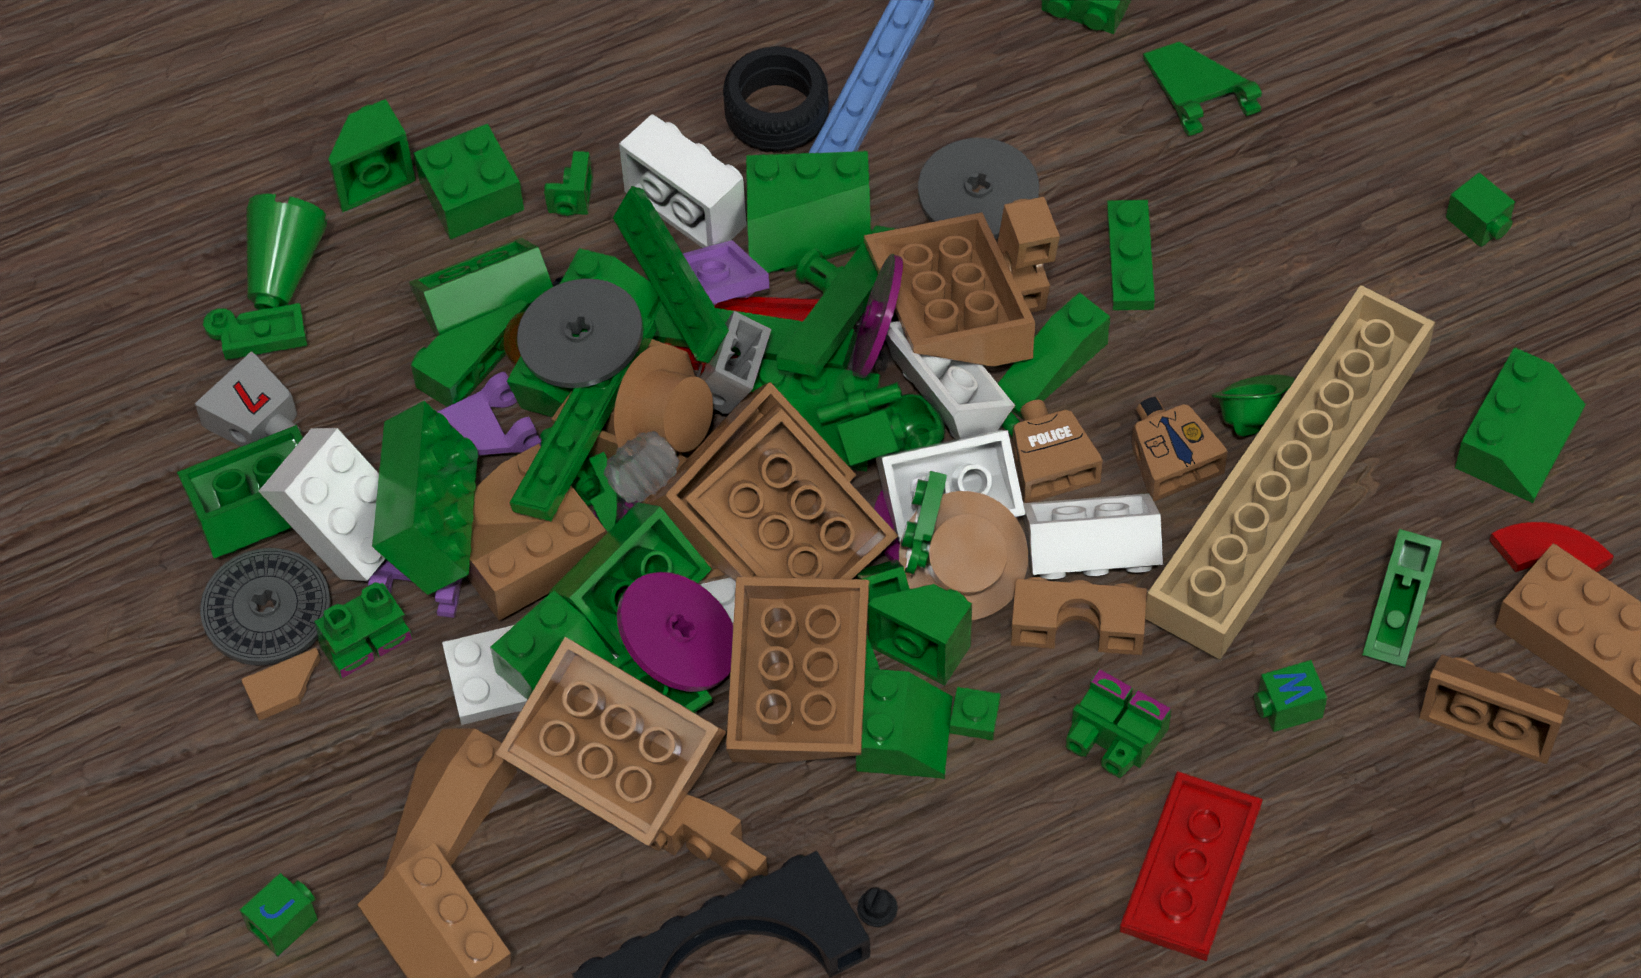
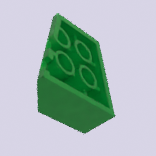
M868 151L746 155L749 256L768 273L783 269L784 272L797 269L802 258L812 249L821 251L823 258L826 260L856 251L863 243L864 235H869L871 232Z

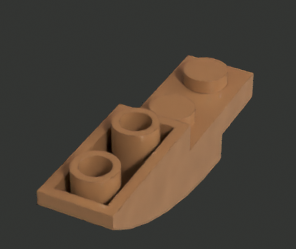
M690 795L685 796L650 846L655 850L663 848L675 856L686 843L687 848L692 854L704 861L711 859L722 866L723 872L731 880L741 885L754 876L768 875L767 857L742 842L741 820L717 806Z

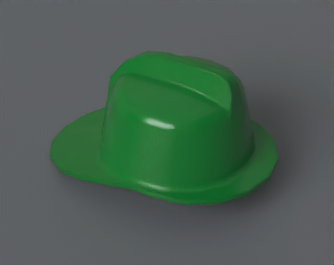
M1278 374L1256 376L1235 382L1222 391L1212 393L1211 395L1219 400L1224 422L1233 425L1238 436L1256 434L1261 430L1281 401L1282 393L1290 388L1295 379L1288 375Z

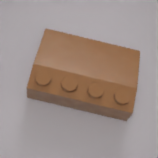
M982 212L864 235V243L878 274L890 254L901 256L903 259L902 279L894 310L913 353L992 367L1033 358L1035 320Z
M771 382L749 393L646 503L660 506L702 558L735 581L736 577L758 576L684 497L738 439L775 404L792 419L849 482L856 476L851 468Z
M777 404L749 428L684 497L758 577L853 579L898 537L896 532Z
M736 577L726 750L732 762L785 763L861 755L869 580Z
M565 637L503 740L496 755L647 846H651L704 771L726 731Z

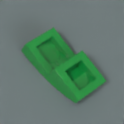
M605 452L589 458V461L604 493L591 498L590 502L599 522L608 533L624 517V507L617 481Z

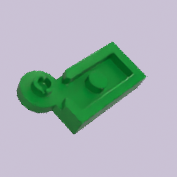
M300 303L241 313L237 319L230 310L218 308L210 311L203 320L206 334L212 339L221 340L225 360L246 357L250 352L257 355L307 346L303 312Z
M929 471L926 474L925 480L917 479L911 504L918 506L915 521H907L901 541V546L908 548L906 554V573L914 574L917 566L925 568L929 551H926L928 541H931L947 479L946 474Z

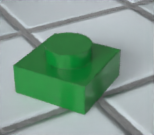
M957 687L950 721V734L993 740L1001 694Z

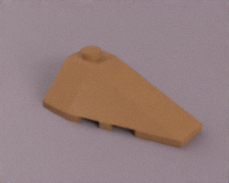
M475 728L441 730L417 764L383 879L396 866L433 842L449 865L452 866L517 773L516 766L496 755L502 744L501 742Z

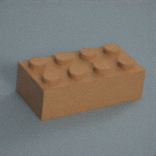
M1553 543L1503 600L1495 627L1641 727V602Z

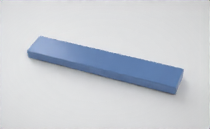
M890 0L809 153L858 151L934 7V0Z

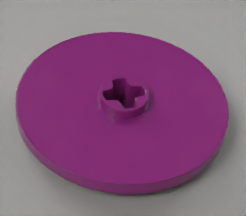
M890 254L887 257L870 293L854 350L852 370L853 375L856 377L865 378L870 373L886 338L902 279L903 259L901 256Z
M655 572L641 576L625 590L620 598L617 609L619 633L630 656L648 675L669 687L691 692L713 688L731 672L733 623L721 603L708 590L691 579L667 572Z

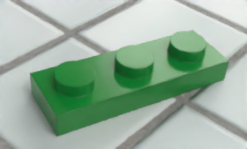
M1107 200L1113 311L1154 310L1155 296L1148 200Z

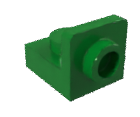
M573 151L571 167L564 168L563 184H545L544 195L549 213H557L563 216L574 214L588 215L593 182V170L589 152Z

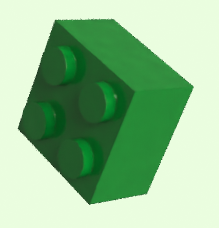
M488 123L413 153L419 182L450 240L524 210L520 181Z

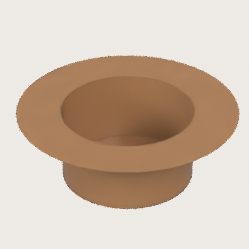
M668 344L655 345L646 349L630 365L619 387L614 411L615 435L623 456L636 468L652 470L665 465L678 451L689 452L695 449L703 441L709 430L713 415V398L710 388L703 379L694 376L692 366L682 351Z
M971 491L949 492L942 495L931 541H928L926 551H929L925 568L917 566L914 574L906 572L905 574L910 589L935 584L945 590H955L961 593L968 602L972 603V620L984 618L1006 606L1014 597L1016 579L1025 578L1028 566V546L1025 534L1015 516L1003 504L992 497ZM917 511L909 520L910 522L915 521ZM900 542L899 562L903 565L905 571L908 548L902 547Z

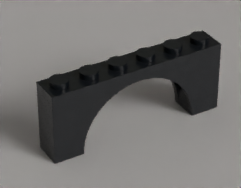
M815 851L807 856L801 854L790 858L782 865L781 869L767 876L757 875L750 878L742 885L741 889L727 896L717 895L710 898L701 906V909L685 917L679 915L670 918L659 930L644 938L643 936H636L627 940L620 946L618 951L604 958L594 957L585 961L578 968V971L572 973V977L670 978L687 957L705 945L726 937L754 934L779 938L798 946L811 955L831 978L870 958V938L818 851Z

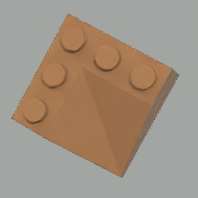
M539 444L500 464L475 489L469 575L466 577L499 621L549 594L548 592L607 534L606 529L572 486H570L552 521L512 511L509 502L541 447Z

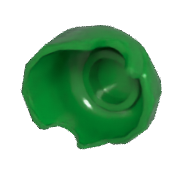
M905 394L902 399L893 401L888 405L892 406L894 414H901L907 430V437L903 438L905 446L892 453L942 442L945 433L944 420L939 411L922 395Z

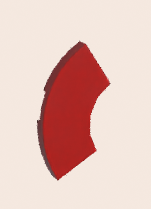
M1526 522L1510 525L1491 533L1489 540L1515 572L1533 567L1553 543L1596 572L1611 565L1614 558L1603 545L1590 536L1568 526L1555 523Z

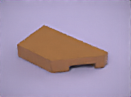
M313 648L241 679L259 721L301 703L307 690L306 685L321 660L317 648Z

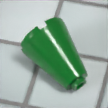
M259 194L249 198L246 208L247 298L254 303V307L257 310L289 304L327 228L328 219L325 220L326 213L314 204L290 196L288 204L275 202L276 194Z

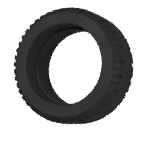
M770 46L753 50L751 53L740 57L732 65L724 81L723 98L726 121L731 131L739 140L747 143L748 146H753L755 149L759 148V150H766L768 152H782L784 150L789 151V149L793 150L796 147L799 148L817 136L827 119L829 104L826 76L813 58L802 51L799 52L797 49L785 46ZM772 85L794 88L807 97L794 109L779 113L760 111L745 101L758 89Z

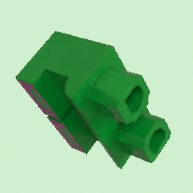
M374 582L362 589L360 596L344 605H333L324 610V616L314 621L320 648L341 679L375 660L374 653L366 639L378 657L413 639L410 629L403 620L405 614L384 583Z
M1098 669L1090 682V689L1081 703L1077 704L1073 709L1072 725L1066 738V748L1079 756L1086 757L1094 744L1103 747L1107 752L1102 758L1101 766L1107 772L1122 778L1133 765L1141 768L1167 733L1172 709L1138 690L1132 696L1133 687Z

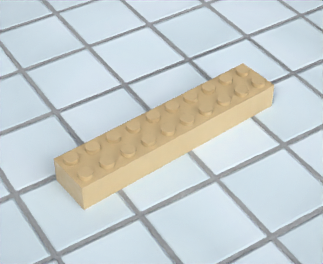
M1360 285L1147 593L1146 620L1221 660L1428 352L1435 325L1434 321Z

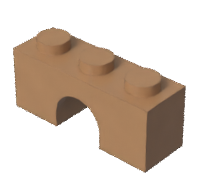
M1045 197L1019 199L1012 203L1004 204L998 238V246L1030 312L1046 310L1050 284L1043 263L1055 261L1060 238Z
M1041 577L1016 579L1011 646L1055 649V637L1059 627L1071 620H1082L1088 622L1096 629L1099 635L1098 652L1142 655L1147 588H1137L1126 583L1114 586L1095 585L1084 580H1075L1070 583L1054 582Z

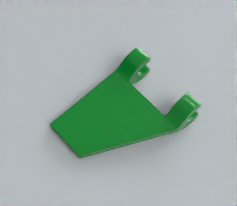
M1176 42L1143 53V60L1176 109L1182 128L1188 136L1203 132V126L1198 118L1204 117V112L1199 103L1231 92H1235L1239 106L1245 116L1261 112V106L1256 98L1262 97V91L1255 81L1245 79L1185 44Z

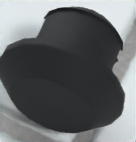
M872 887L867 890L858 900L857 905L860 919L873 927H882L891 923L896 917L898 910L897 901L893 895L887 890L879 889L880 887Z

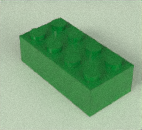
M422 401L384 421L372 547L429 595L469 575L478 449L469 438L462 436L450 425L443 414L437 413L428 403Z

